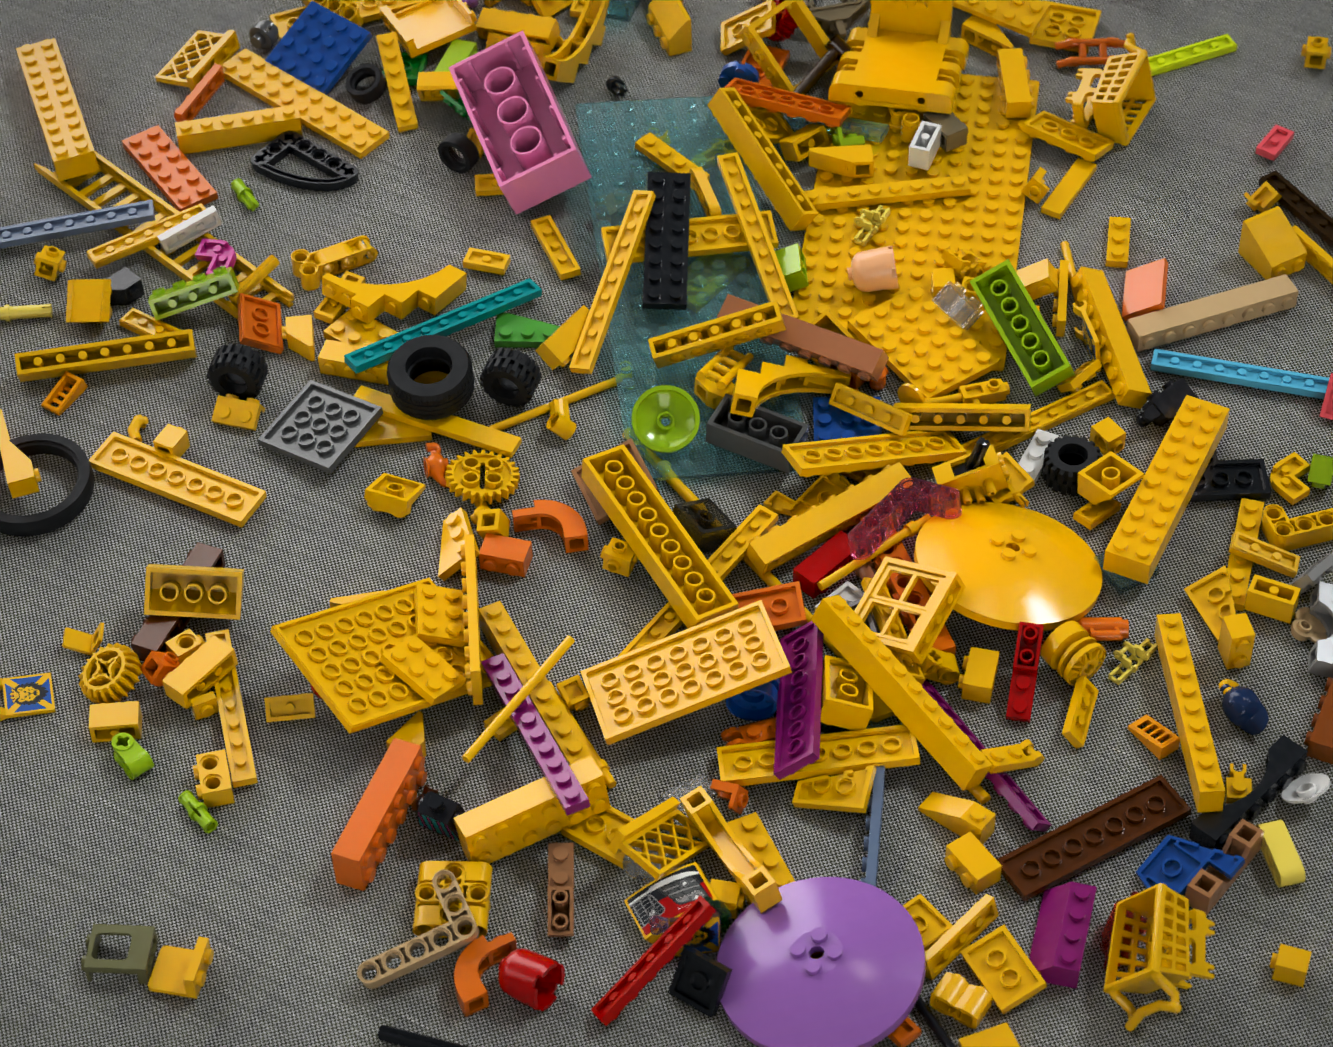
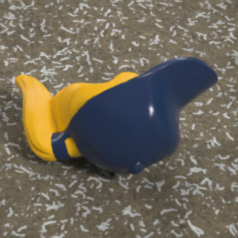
M1222 680L1218 684V688L1224 696L1222 699V709L1226 717L1245 732L1251 735L1260 734L1266 728L1269 716L1257 695L1250 688L1239 686L1233 680Z

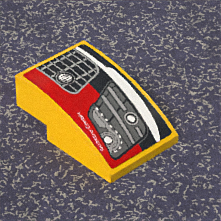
M696 862L675 869L659 880L655 879L624 900L644 939L652 944L669 928V919L679 918L700 895L712 907L720 901L699 864Z

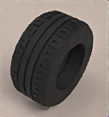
M424 335L405 342L393 353L387 366V378L393 402L403 413L417 419L438 420L451 416L467 404L474 392V373L469 353L462 345L448 337ZM430 371L448 374L443 380L432 384H422L414 381L419 375Z

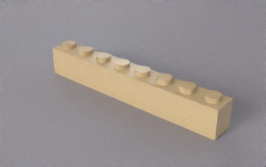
M1287 274L1130 318L1127 322V332L1132 345L1137 352L1296 307L1299 291Z

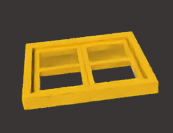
M885 556L854 612L865 622L874 605L893 609L882 631L874 633L888 649L907 654L913 663L922 665L962 594L965 585L956 572ZM893 572L911 576L899 600L880 596ZM918 579L938 583L925 607L906 602ZM900 611L919 615L907 640L887 635Z

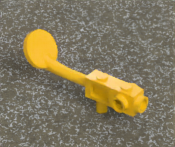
M992 378L984 382L959 386L957 394L935 398H924L922 392L910 383L902 384L897 390L901 403L961 402L994 404L998 401L1006 400V396L1010 394L1008 382H1003L1001 378Z

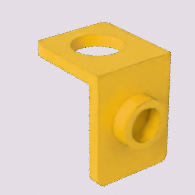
M100 622L93 635L66 627L62 647L93 656L92 652H96L103 640L104 623Z

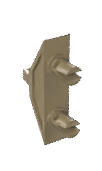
M803 0L825 34H839L844 41H846V31L868 12L870 0H841L842 3L816 7L813 0H809V2L808 0Z

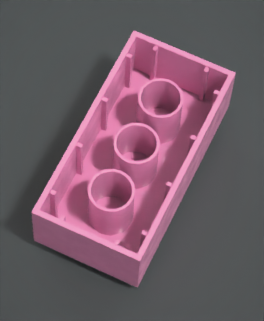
M523 30L448 67L497 183L516 215L592 178L543 67Z

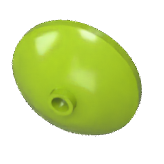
M671 385L656 386L645 391L636 401L631 417L632 428L638 440L648 449L659 453L676 452L685 448L695 438L700 425L699 409L695 400L683 389ZM663 419H668L670 421V424L664 426L661 423V421Z

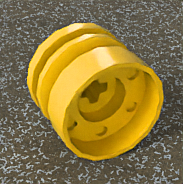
M1069 621L1058 626L1047 637L1041 648L1040 655L1052 669L1057 670L1059 676L1064 678L1069 685L1075 686L1078 677L1086 676L1090 679L1096 674L1106 658V650L1095 638L1090 637L1089 633L1078 622Z

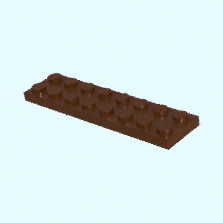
M1159 775L996 860L1002 865L1001 874L1025 902L1190 816L1192 809L1162 775Z

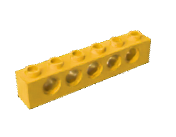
M775 300L649 338L648 342L653 360L659 369L786 330L778 302Z

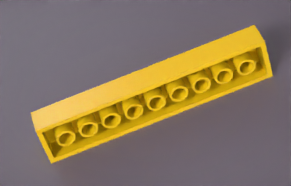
M45 39L38 43L26 44L16 48L20 66L58 180L63 181L100 171L95 151L56 39Z
M1189 395L1185 396L1105 550L1103 570L1148 584L1227 428L1230 408Z
M624 444L583 459L581 478L687 628L738 609L739 603Z

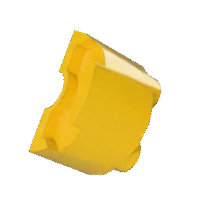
M944 249L941 257L945 260L943 267L954 268V275L962 280L964 276L976 278L983 274V268L987 263L967 249H960L958 253L953 249Z

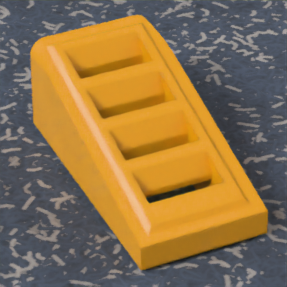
M66 371L45 398L41 407L60 416L84 393L88 386L84 379ZM60 396V397H62V398H64V399H63V401H61V400H59V399H57V398ZM55 402L59 404V406L56 408L51 404Z
M1147 714L1127 727L1159 760L1179 749L1180 738ZM1147 724L1146 727L1142 729L1139 728L1140 726ZM1150 729L1153 730V731L1150 732L1149 734L1146 733V732L1149 731Z

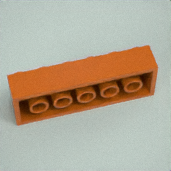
M394 738L331 852L336 883L365 891L368 883L373 882L378 864L382 863L386 857L387 847L390 843L394 842L399 825L405 822L407 810L417 798L419 787L424 786L426 782L425 757H423L421 745Z

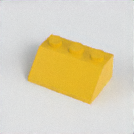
M652 0L648 5L646 20L648 25L653 27L654 35L656 38H659L662 49L666 50L669 57L692 51L691 18L681 1Z

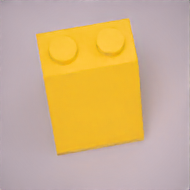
M1279 206L1243 221L1238 253L1265 280L1284 274L1289 275L1305 267L1307 251Z

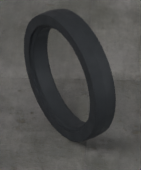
M29 434L9 440L26 456L51 454L67 459L77 468L78 477L76 485L68 497L57 506L45 512L17 516L0 511V532L11 536H36L59 529L75 519L89 503L94 489L92 466L83 449L72 440L55 434ZM0 452V471H1V470L4 468V466H3L2 456H1V452Z

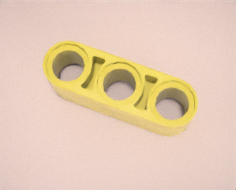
M1283 820L1257 824L1256 827L1264 831L1261 851L1276 885L1284 887L1304 883L1306 879L1305 870Z

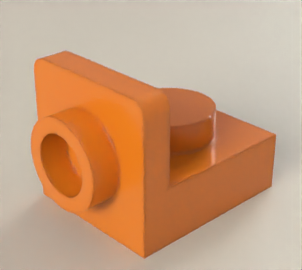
M717 779L712 780L710 789L718 793L717 797L729 801L728 808L737 814H742L743 809L748 803L749 791L739 784Z

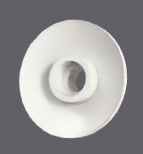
M1321 773L1304 775L1291 781L1289 786L1282 790L1281 796L1287 803L1310 804L1315 802L1319 796L1329 789L1331 781L1327 775Z

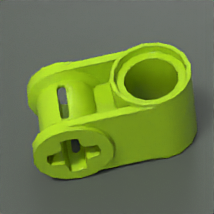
M123 732L116 734L112 738V747L115 750L114 759L131 780L154 767L149 753L137 743L132 735Z

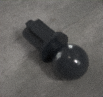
M615 75L607 79L606 86L611 93L624 97L628 91L624 81Z

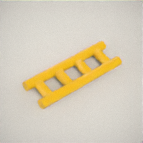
M734 346L722 349L697 372L696 377L699 380L707 378L717 383L718 389L723 390L737 376L738 369H744L754 359L752 353L744 355L734 350Z

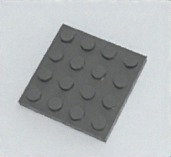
M310 380L257 440L262 447L331 474L381 417L383 410L378 405Z

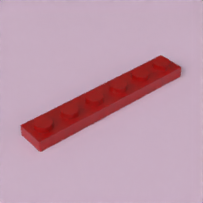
M700 895L591 1009L594 1015L605 1026L614 1021L622 1009L638 996L642 988L656 977L663 966L673 960L675 954L683 945L690 942L694 934L710 921L716 910Z

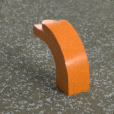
M534 500V507L512 510L514 532L548 529L556 532L562 538L566 553L589 550L585 522L580 514L570 506L553 500Z
M512 932L499 935L490 942H487L484 935L467 945L460 954L455 965L454 982L457 1001L465 1017L489 1007L488 992L481 982V977L489 967L501 962L502 959L517 949L516 938Z

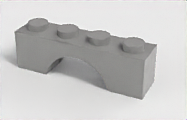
M1319 581L1310 594V614L1319 619L1324 625L1327 638L1317 640L1308 652V673L1333 678V584Z

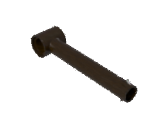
M836 34L825 45L828 51L793 92L806 95L836 59L840 61L843 53L852 50L839 34Z

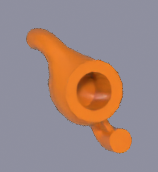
M434 442L426 443V451L431 453L428 458L423 457L426 478L431 477L440 486L449 488L446 487L445 471H447V465H449L448 458H443L441 455L439 444Z

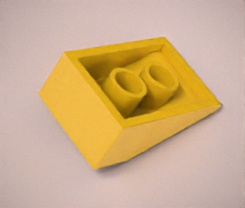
M825 655L822 668L821 723L846 728L850 731L866 729L873 713V689L846 659Z

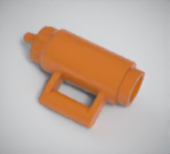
M1083 617L1076 621L1089 633L1090 637L1095 638L1097 641H1122L1129 637L1128 619H1122V617Z

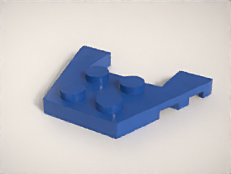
M1167 835L1137 869L1136 875L1146 889L1163 883L1183 896L1186 893L1187 885L1201 868L1205 870L1208 866H1211L1231 880L1245 864V859L1238 855L1231 856L1225 854L1222 850L1215 848L1211 850L1199 846L1198 843Z

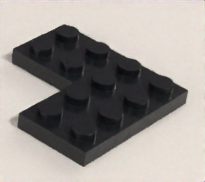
M1215 450L1189 502L1241 500V498L1251 500L1270 499L1271 490L1264 459L1218 460Z

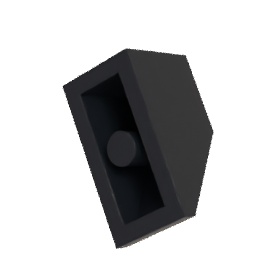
M127 267L106 278L111 279L112 294L110 296V306L129 305L145 294L142 279Z

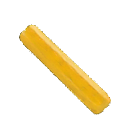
M270 255L239 284L240 287L237 293L228 295L229 300L237 304L239 293L248 294L279 265L278 259L274 255Z

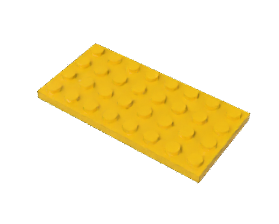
M759 600L580 672L607 745H611L790 674L792 670L762 600Z

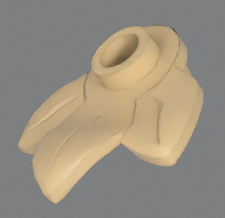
M1302 607L1296 611L1295 620L1291 624V634L1295 639L1299 641H1307L1309 639L1316 643L1317 640L1327 638L1324 625L1319 619L1310 614L1309 607Z

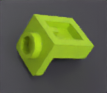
M837 127L834 134H832L833 146L865 145L864 135L849 134L843 138L841 127Z

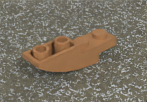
M548 843V937H574V843Z

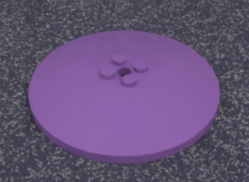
M817 877L795 881L778 887L783 899L782 901L763 913H760L752 903L732 923L724 936L717 955L718 962L732 969L721 1004L733 1026L747 1040L758 1047H871L886 1038L906 1019L921 993L925 979L926 960L922 937L918 927L908 911L895 898L873 885L841 877ZM815 952L824 953L819 959L811 958V955Z

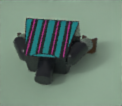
M425 784L422 794L411 805L412 811L417 814L419 825L460 842L454 817L465 813V810L459 803L439 795V789L429 788L430 785Z

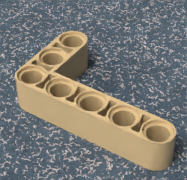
M439 870L432 879L433 887L449 922L361 963L358 967L357 975L365 987L368 989L378 988L469 945L479 937L478 926L451 871ZM444 879L452 880L450 887L447 889L439 888L440 882ZM461 902L462 907L459 911L451 912L449 910L452 903ZM464 925L473 926L471 933L468 935H461L460 929ZM439 937H449L448 943L445 946H437L436 941ZM417 947L425 948V952L421 957L415 958L412 956L414 949ZM392 959H401L399 967L395 969L388 967ZM374 969L377 971L374 979L366 980L364 978L368 970Z

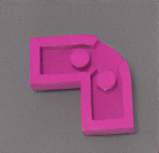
M202 238L195 253L197 260L211 261L205 273L206 275L214 273L213 270L221 266L226 268L232 266L233 268L236 262V252L224 240Z

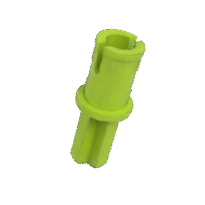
M234 179L231 182V188L237 194V199L243 202L248 209L255 211L259 207V203L253 196V191L246 187L242 179Z

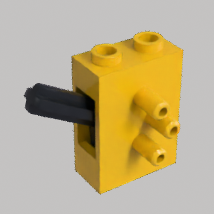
M980 437L976 441L971 453L932 467L947 508L961 504L969 505L975 499L978 504H983L986 501L985 495L993 496L997 491L1009 487L1006 478L1010 477L1001 451L996 453L994 446L990 445L989 440H985L984 437Z

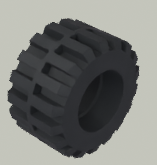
M234 343L224 344L216 350L207 371L208 383L221 396L233 394L239 396L240 400L246 401L247 398H256L259 395L268 373V365L264 357L260 356L258 351L252 350L249 346L245 347L239 343L237 345Z
M500 348L490 355L481 372L480 385L484 387L483 391L489 394L491 399H495L497 403H502L509 407L510 405L513 407L524 406L530 402L541 380V372H539V366L535 365L536 362L530 359L526 353L523 354L519 350H512V348H507L506 350Z
M1065 435L1063 438H1055L1054 442L1051 441L1044 451L1042 473L1046 485L1053 487L1052 490L1055 492L1060 491L1063 495L1071 494V496H1076L1078 494V472L1102 457L1099 447H1095L1093 441H1087L1088 438L1085 437L1079 438L1078 435H1073V437Z

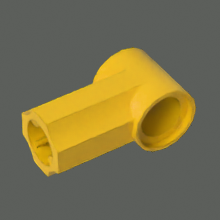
M563 398L553 399L549 403L550 417L546 427L563 440H568L574 434L577 425L570 420L568 401Z

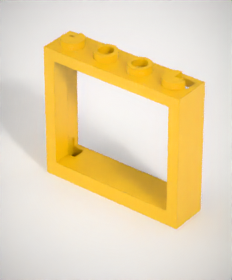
M785 0L738 32L743 40V44L747 46L753 59L762 68L764 75L770 80L775 88L792 92L799 83L795 86L792 85L755 28L786 8L821 59L828 51L825 45L828 43L829 38L803 0ZM836 59L829 69L838 64L839 61Z

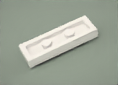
M211 206L157 237L167 255L220 226L222 222L216 208Z
M1037 429L1018 463L1033 478L1035 483L1043 470L1045 448L1048 447L1051 441L1054 442V439L1059 437V435Z

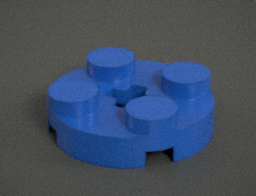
M732 61L722 68L718 84L721 88H724L734 77L759 83V72L751 64L745 63L743 65L738 64L739 61Z

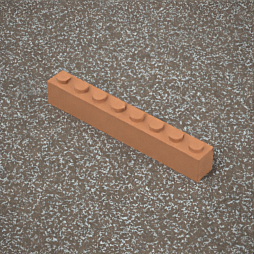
M728 294L717 318L758 306V304ZM783 313L782 317L786 330L760 338V341L770 346L772 344L779 345L780 349L789 353L791 351L798 352L799 356L808 360L812 357L824 366H836L839 371L845 374L855 373L857 377L865 381L871 379L878 382L889 359L882 349Z

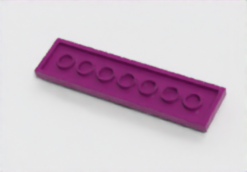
M812 621L780 639V644L792 673L780 677L778 691L774 775L779 780L794 774L797 770L808 764L814 763L820 757L824 634Z

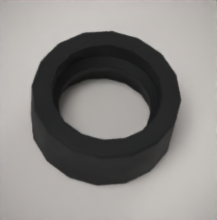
M367 63L355 67L348 74L345 86L357 103L368 104L378 100L383 95L387 82L378 67ZM371 76L376 77L374 84L364 91H356L358 84L363 79Z
M460 133L447 135L438 146V155L441 161L449 169L457 173L468 172L479 159V152L475 144L468 137ZM452 147L460 151V153L464 156V159L458 156Z

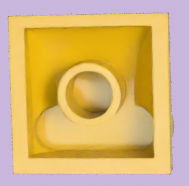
M383 473L365 489L364 498L367 500V505L373 511H383L392 514L394 517L404 518L411 513L412 504L425 490L426 484Z

